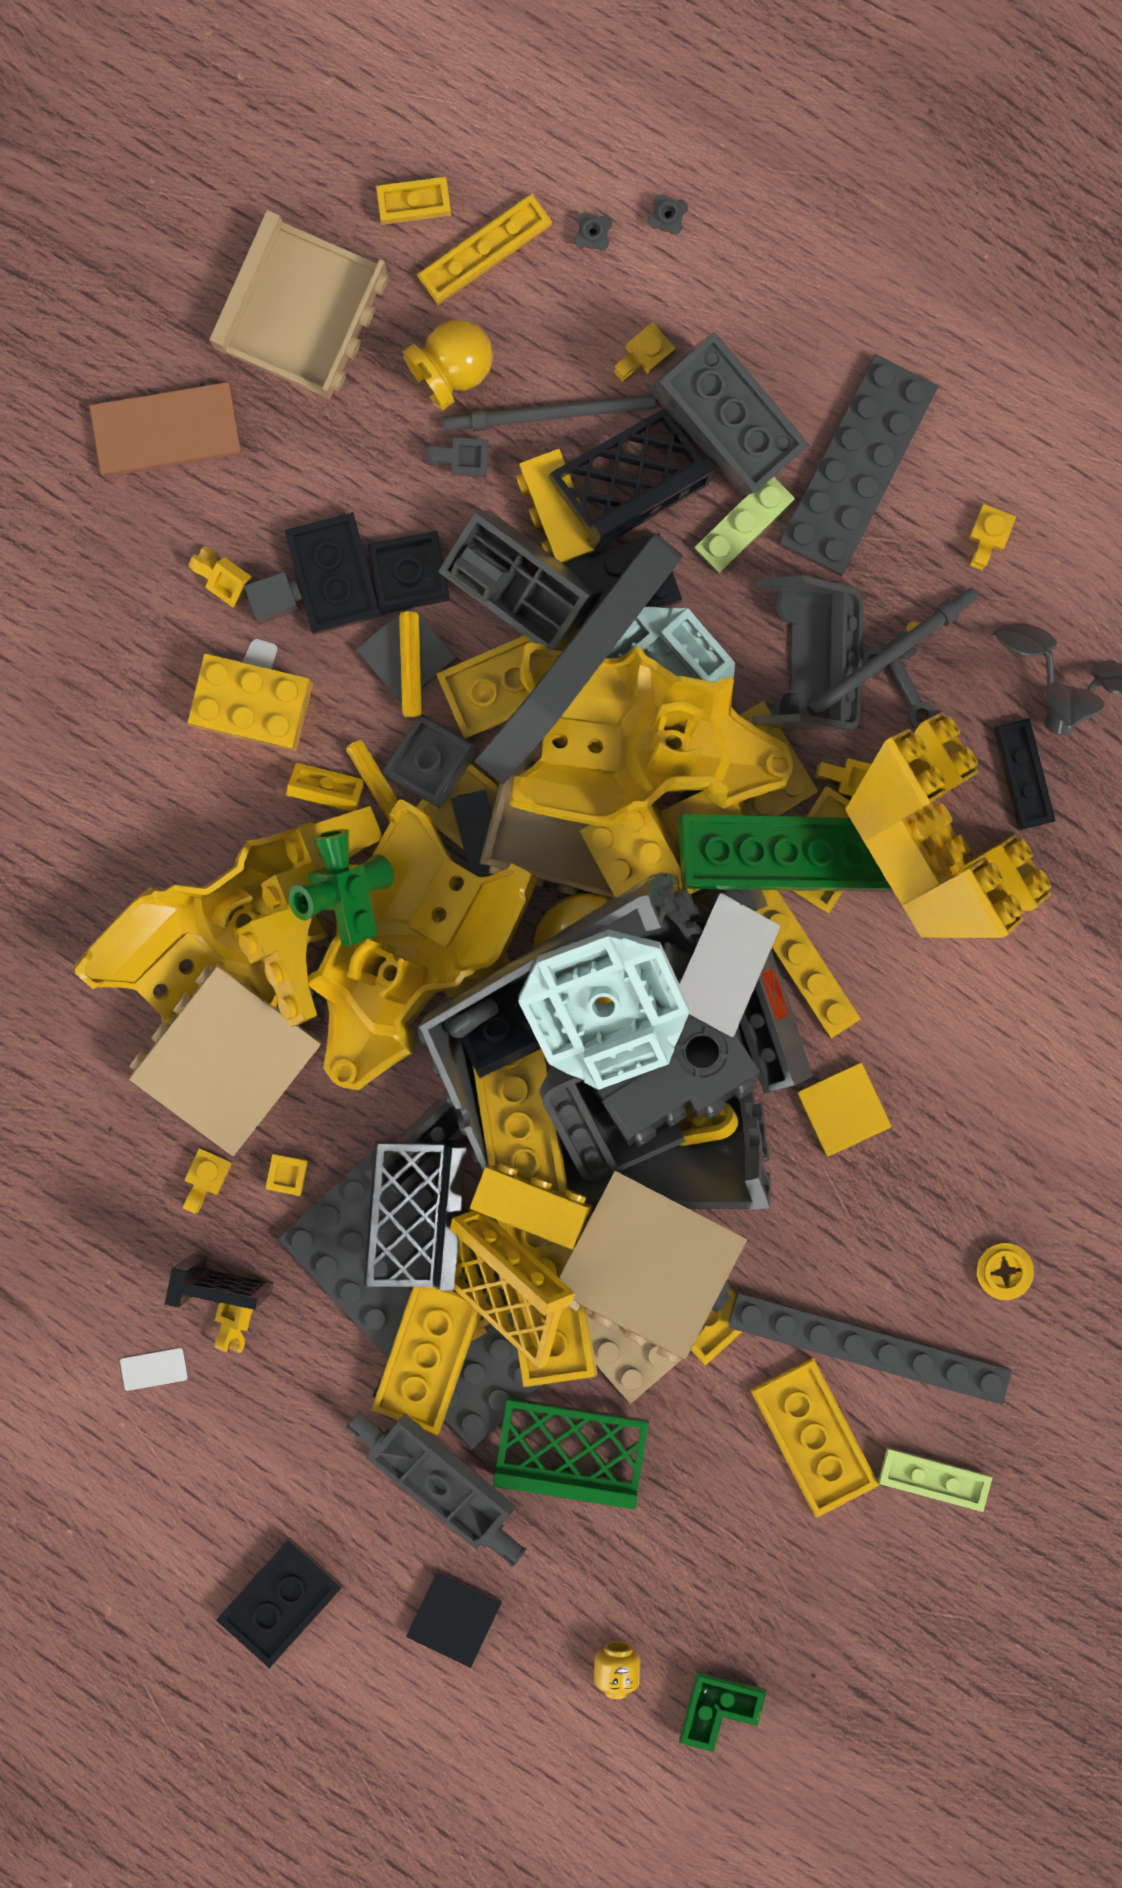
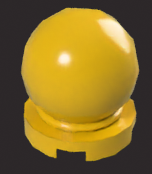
M455 319L438 325L427 337L424 348H419L413 343L402 351L404 354L403 359L418 383L425 379L433 391L429 398L441 411L455 402L452 396L453 391H467L479 385L490 373L494 359L491 341L482 328L471 322Z

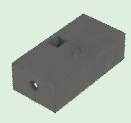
M490 510L474 512L438 571L531 641L545 644L548 649L563 651L602 594L599 589ZM469 546H476L510 571L499 590L486 602L450 577L454 562L462 556L465 549ZM528 560L539 567L537 572L526 565Z

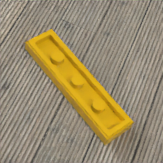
M531 193L417 273V278L438 306L552 226V220Z

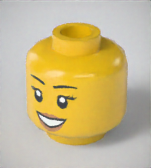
M612 1641L606 1643L604 1648H601L595 1654L594 1685L600 1691L605 1692L608 1698H625L628 1693L635 1691L639 1687L640 1655L626 1642Z

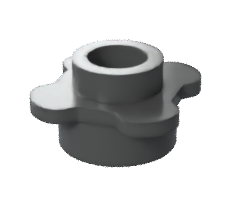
M664 194L656 196L654 199V213L648 219L650 227L670 232L671 234L680 233L683 227L681 223L683 214L688 211L687 203L684 200H670ZM665 212H671V217H666Z
M588 213L580 214L577 218L579 231L574 237L576 246L579 248L597 249L599 251L607 249L609 246L607 233L612 226L611 219L605 215L598 218L591 217ZM595 229L596 234H590V230Z

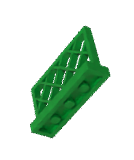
M507 1397L493 1487L635 1510L649 1420ZM512 1409L528 1410L535 1421L519 1431L511 1421ZM537 1412L546 1413V1414H544L543 1416L540 1417V1416L537 1414ZM553 1415L564 1416L571 1427L554 1437L544 1422ZM572 1418H578L581 1420L575 1423ZM590 1420L599 1422L606 1431L591 1443L580 1430V1427ZM607 1423L616 1425L613 1428H610ZM540 1426L550 1441L534 1452L524 1436ZM625 1426L640 1428L638 1441L628 1448H625L615 1435L616 1432ZM510 1428L511 1431L514 1433V1436L508 1440ZM575 1431L586 1447L569 1457L559 1442ZM610 1437L621 1452L605 1463L594 1448ZM518 1440L529 1454L521 1462L504 1460L506 1449ZM555 1446L565 1460L556 1468L546 1467L539 1458L540 1455ZM634 1450H636L635 1460L630 1455ZM590 1451L600 1467L591 1474L581 1473L574 1462ZM625 1457L633 1467L632 1480L616 1478L609 1468ZM534 1460V1462H535L537 1465H531V1464H529V1463ZM569 1466L572 1469V1471L564 1469ZM605 1472L608 1477L600 1476V1474Z

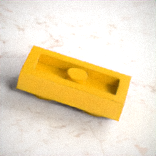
M446 177L376 186L381 225L452 216Z
M296 762L287 785L286 795L353 812L358 807L365 781L361 778Z

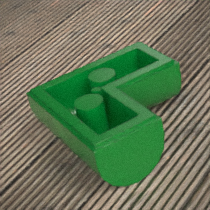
M696 1671L679 1743L714 1752L723 1717L758 1726L767 1692L766 1689Z

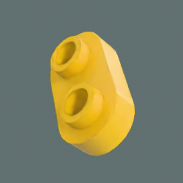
M727 1103L725 1105L726 1108L709 1120L705 1115L697 1119L689 1107L686 1109L687 1116L678 1122L686 1141L679 1145L687 1146L727 1138L736 1130L738 1117Z

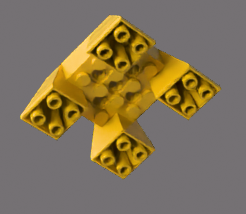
M941 712L920 723L914 734H912L910 729H907L884 742L845 811L921 938H1003L1024 921L1021 917L1023 911L1036 909L1052 895L1049 891L1051 884L1046 874L1041 869L1037 871L1030 858L1033 857L1029 845L1024 839L1019 840L1016 834L975 858H970L971 850L967 841L962 835L957 836L950 824L952 823V817L948 809L943 804L939 805L936 799L978 774L979 772L976 768L978 761L969 747L964 748L958 738L960 731L954 720L950 716L946 717Z

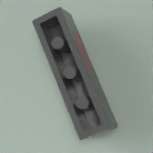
M770 950L740 1021L752 1060L760 1071L759 1081L764 1094L794 1086L813 1077L772 950Z

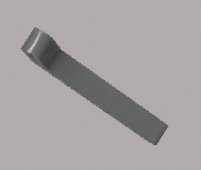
M656 532L653 534L527 698L474 761L501 784L508 780L560 719L679 563L683 555Z

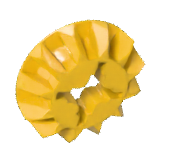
M999 1243L987 1248L978 1259L976 1276L981 1288L988 1295L999 1300H1012L1023 1295L1031 1286L1034 1278V1266L1030 1256L1021 1247L1010 1243ZM1002 1257H1004L1007 1266L1014 1267L1015 1269L1019 1268L1014 1273L1008 1274L1007 1286L1000 1275L990 1274L995 1269L1001 1268Z

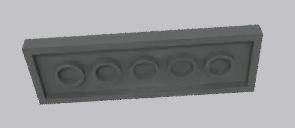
M875 354L779 546L842 577L939 387L938 385Z

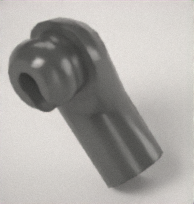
M487 998L460 1015L456 1013L444 1021V1027L452 1037L463 1038L481 1023L498 1014V1006L492 998Z

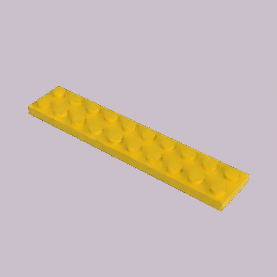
M542 1049L481 1078L478 1077L474 1069L488 1165L496 1167L498 1162L510 1165L518 1169L517 1176L530 1180L532 1175L543 1178L552 1183L551 1189L564 1194L568 1187L560 1137L539 1094L540 1087L549 1071L548 1061ZM497 1220L504 1230L558 1278L560 1277L573 1250ZM516 1290L519 1302L524 1301L522 1295ZM580 1305L577 1311L569 1307L562 1308L546 1366L537 1368L518 1350L523 1387L597 1376L588 1312L585 1307ZM526 1306L521 1307L527 1327L532 1326ZM539 1312L542 1322L545 1324L547 1315L544 1316ZM529 1332L534 1347L538 1349L539 1346L534 1332Z

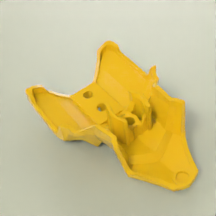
M528 643L524 646L521 656L520 680L528 694L534 689L562 651L550 650L545 644ZM637 646L622 657L605 658L560 719L542 739L541 758L521 775L514 776L511 783L510 805L541 815L596 826L623 825L634 812L646 810L665 792L703 790L709 801L726 809L746 799L785 788L792 774L793 759L788 744L758 729L733 710L731 707L734 685L733 677L724 678L718 682H711L685 676H676L655 660L647 657L641 647ZM552 742H560L564 748H556ZM588 747H596L599 753L591 752Z
M405 800L397 801L389 814L390 824L373 855L380 854L390 862L394 872V881L390 888L369 891L378 935L367 938L352 946L341 945L336 921V937L332 940L318 971L312 972L308 976L309 987L325 998L329 1007L328 1039L323 1069L336 1085L351 1090H361L388 1068L413 1054L415 1032L411 1024L437 992L460 988L469 979H484L500 964L516 932L537 882L536 875L512 863L508 869L486 877H478L454 863L434 826L432 817ZM463 880V887L458 891L457 885L459 881ZM446 911V918L441 922L440 915Z
M308 822L277 834L247 840L235 858V865L203 887L173 884L165 889L148 888L135 898L84 952L73 966L74 973L92 989L119 987L136 990L161 1015L162 1022L164 1021L169 1025L177 1015L173 1008L185 993L192 996L199 987L195 983L199 974L207 965L213 968L220 961L223 964V969L276 1008L279 1000L273 985L266 978L264 962L261 960L250 964L247 955L242 952L239 946L237 930L253 920L272 914L271 909L266 906L263 900L261 883L275 874L295 868L294 863L287 856L284 838L299 828L315 823ZM320 912L311 919L307 945L309 942H316L328 936L321 922ZM189 959L191 961L190 969L180 971L179 965L181 961ZM165 984L166 990L161 996L154 995L153 990L155 986Z

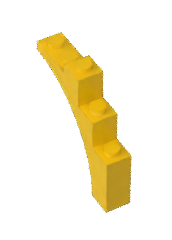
M371 806L299 828L285 837L286 853L290 861L294 863L295 868L275 874L261 883L263 900L266 906L271 909L272 914L253 920L237 930L239 946L242 952L247 955L250 964L263 960L266 978L274 987L279 1000V1011L283 1018L287 1020L289 1028L317 1016L309 989L306 965L307 937L312 918L303 921L295 916L289 905V890L294 885L309 884L308 874L325 867L313 836L330 830L348 829L349 859L380 842L382 833Z

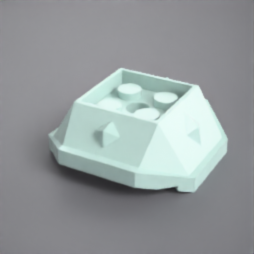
M644 607L606 657H622L632 648L638 646L641 647L647 657L655 660L676 676L718 682L724 678H734L735 662L688 608Z
M613 930L603 931L538 956L519 994L518 1000L548 1063L567 1074L583 1079L584 1083L598 1090L668 1065L689 1015V1004L661 943ZM599 997H608L612 1000V1002L603 1004L598 1002L596 999Z

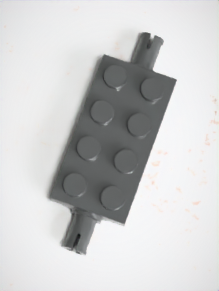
M361 1411L349 1422L345 1429L370 1448L366 1459L475 1549L480 1545L484 1548L488 1546L508 1562L511 1567L520 1560L527 1548L520 1545L502 1530V1523L511 1515L516 1505L450 1452L447 1447L421 1428L419 1424L404 1414L389 1431L387 1429L383 1431L363 1415Z

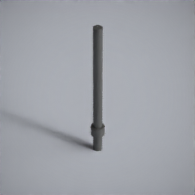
M653 394L491 412H485V409L471 410V414L444 416L443 422L444 431L473 428L474 432L487 430V426L655 409L656 405L655 397Z
M968 588L952 601L946 600L934 609L935 613L810 703L807 706L809 714L817 717L940 626H948L959 618V613L978 599L976 591L973 588Z

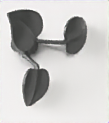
M1027 624L1006 625L994 630L992 633L1003 646L1018 655L1028 657L1043 655L1046 658L1047 685L1044 687L1043 696L1046 699V704L1050 705L1045 727L1052 733L1069 735L1073 732L1075 725L1102 712L1104 702L1098 695L1093 693L1097 687L1103 686L1110 693L1122 695V664L1101 662L1095 664L1092 667L1091 674L1096 679L1091 682L1087 689L1070 687L1065 684L1054 683L1053 653L1050 650L1056 648L1057 641L1050 633L1039 627Z

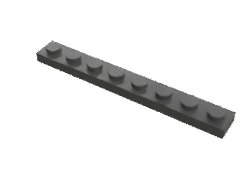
M740 1292L736 1294L727 1325L728 1328L1001 1405H1003L1012 1370L1006 1367Z

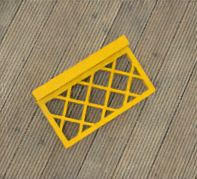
M474 1210L454 1217L450 1230L458 1236L454 1290L537 1368L546 1366L562 1308L572 1305L575 1292L491 1217ZM469 1247L475 1252L477 1259L472 1258ZM478 1263L485 1281L483 1284L480 1282L475 1264ZM463 1267L465 1269L469 1285L460 1278ZM492 1268L499 1274L500 1280L495 1279ZM498 1285L503 1286L508 1305L503 1304ZM485 1288H487L493 1308L486 1301L483 1292ZM516 1290L522 1295L524 1301L519 1302ZM526 1306L532 1326L527 1327L521 1307ZM506 1310L511 1311L516 1329L510 1324ZM539 1312L544 1316L547 1315L545 1324H543ZM529 1332H534L539 1346L538 1349L534 1347Z

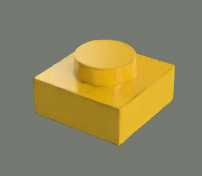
M273 1153L265 1189L301 1196L309 1160Z

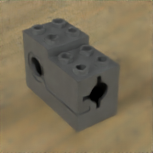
M715 332L698 342L647 388L692 442L697 443L741 496L755 494L809 446L808 442Z
M689 1014L668 1065L599 1090L592 1086L590 1088L627 1145L630 1146L636 1143L640 1147L656 1137L655 1129L664 1123L671 1127L687 1116L686 1109L689 1107L697 1119L703 1115L708 1120L716 1116L726 1108L725 1101L734 1095L740 1100L756 1089V1081L759 1078L760 1071L736 1035L731 1037Z

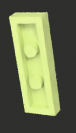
M773 477L755 494L747 495L694 547V551L719 575L794 502L795 498Z
M887 1447L878 1483L984 1512L993 1477L989 1474Z

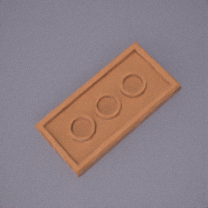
M229 382L89 405L102 477L242 454L232 390Z

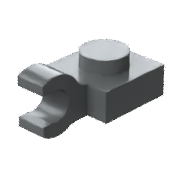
M453 437L452 448L428 446L427 465H451V475L486 478L489 440Z

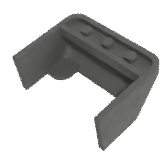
M805 575L756 580L757 588L776 592L775 611L783 622L792 624L790 693L778 695L772 706V715L752 717V724L781 729H855L861 719L862 684L817 717L809 714L807 706L862 666L864 605L860 592L854 587Z
M552 1065L540 1087L539 1094L543 1105L581 1177L587 1181H600L613 1175L615 1171L625 1170L686 1142L678 1123L671 1127L664 1123L655 1129L657 1136L646 1144L638 1147L636 1143L628 1146L603 1106H598L588 1084L584 1083L583 1079L567 1074Z

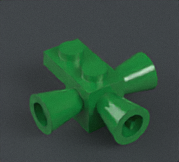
M348 829L330 830L313 836L325 867L308 874L309 884L294 885L290 888L288 900L292 912L299 919L307 921L323 909L334 910L341 945L352 946L367 938L377 936L378 933L369 891L388 889L392 886L394 872L390 862L384 856L376 854L361 865L349 864Z

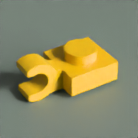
M652 322L626 344L625 349L630 355L620 360L614 366L616 369L613 372L622 383L640 367L647 374H650L670 357L676 348Z
M985 504L981 506L969 536V540L978 543L970 562V567L983 571L984 567L988 564L992 549L999 552L1004 550L1016 516Z
M206 546L202 547L198 556L194 554L188 564L192 571L208 579L205 586L206 589L233 608L241 602L246 591L244 586L248 585L252 579V576L224 556L218 561L215 552Z
M850 758L845 759L843 768L821 762L817 764L814 778L839 783L837 793L852 798L871 764Z
M199 1148L184 1180L194 1186L183 1205V1209L196 1214L200 1211L208 1192L218 1195L233 1162Z
M224 1303L218 1304L215 1321L221 1323L215 1339L216 1349L227 1352L229 1346V1349L241 1353L243 1351L245 1338L241 1330L248 1331L253 1309Z

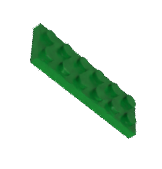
M682 814L678 817L682 889L886 892L891 889V886L850 818Z

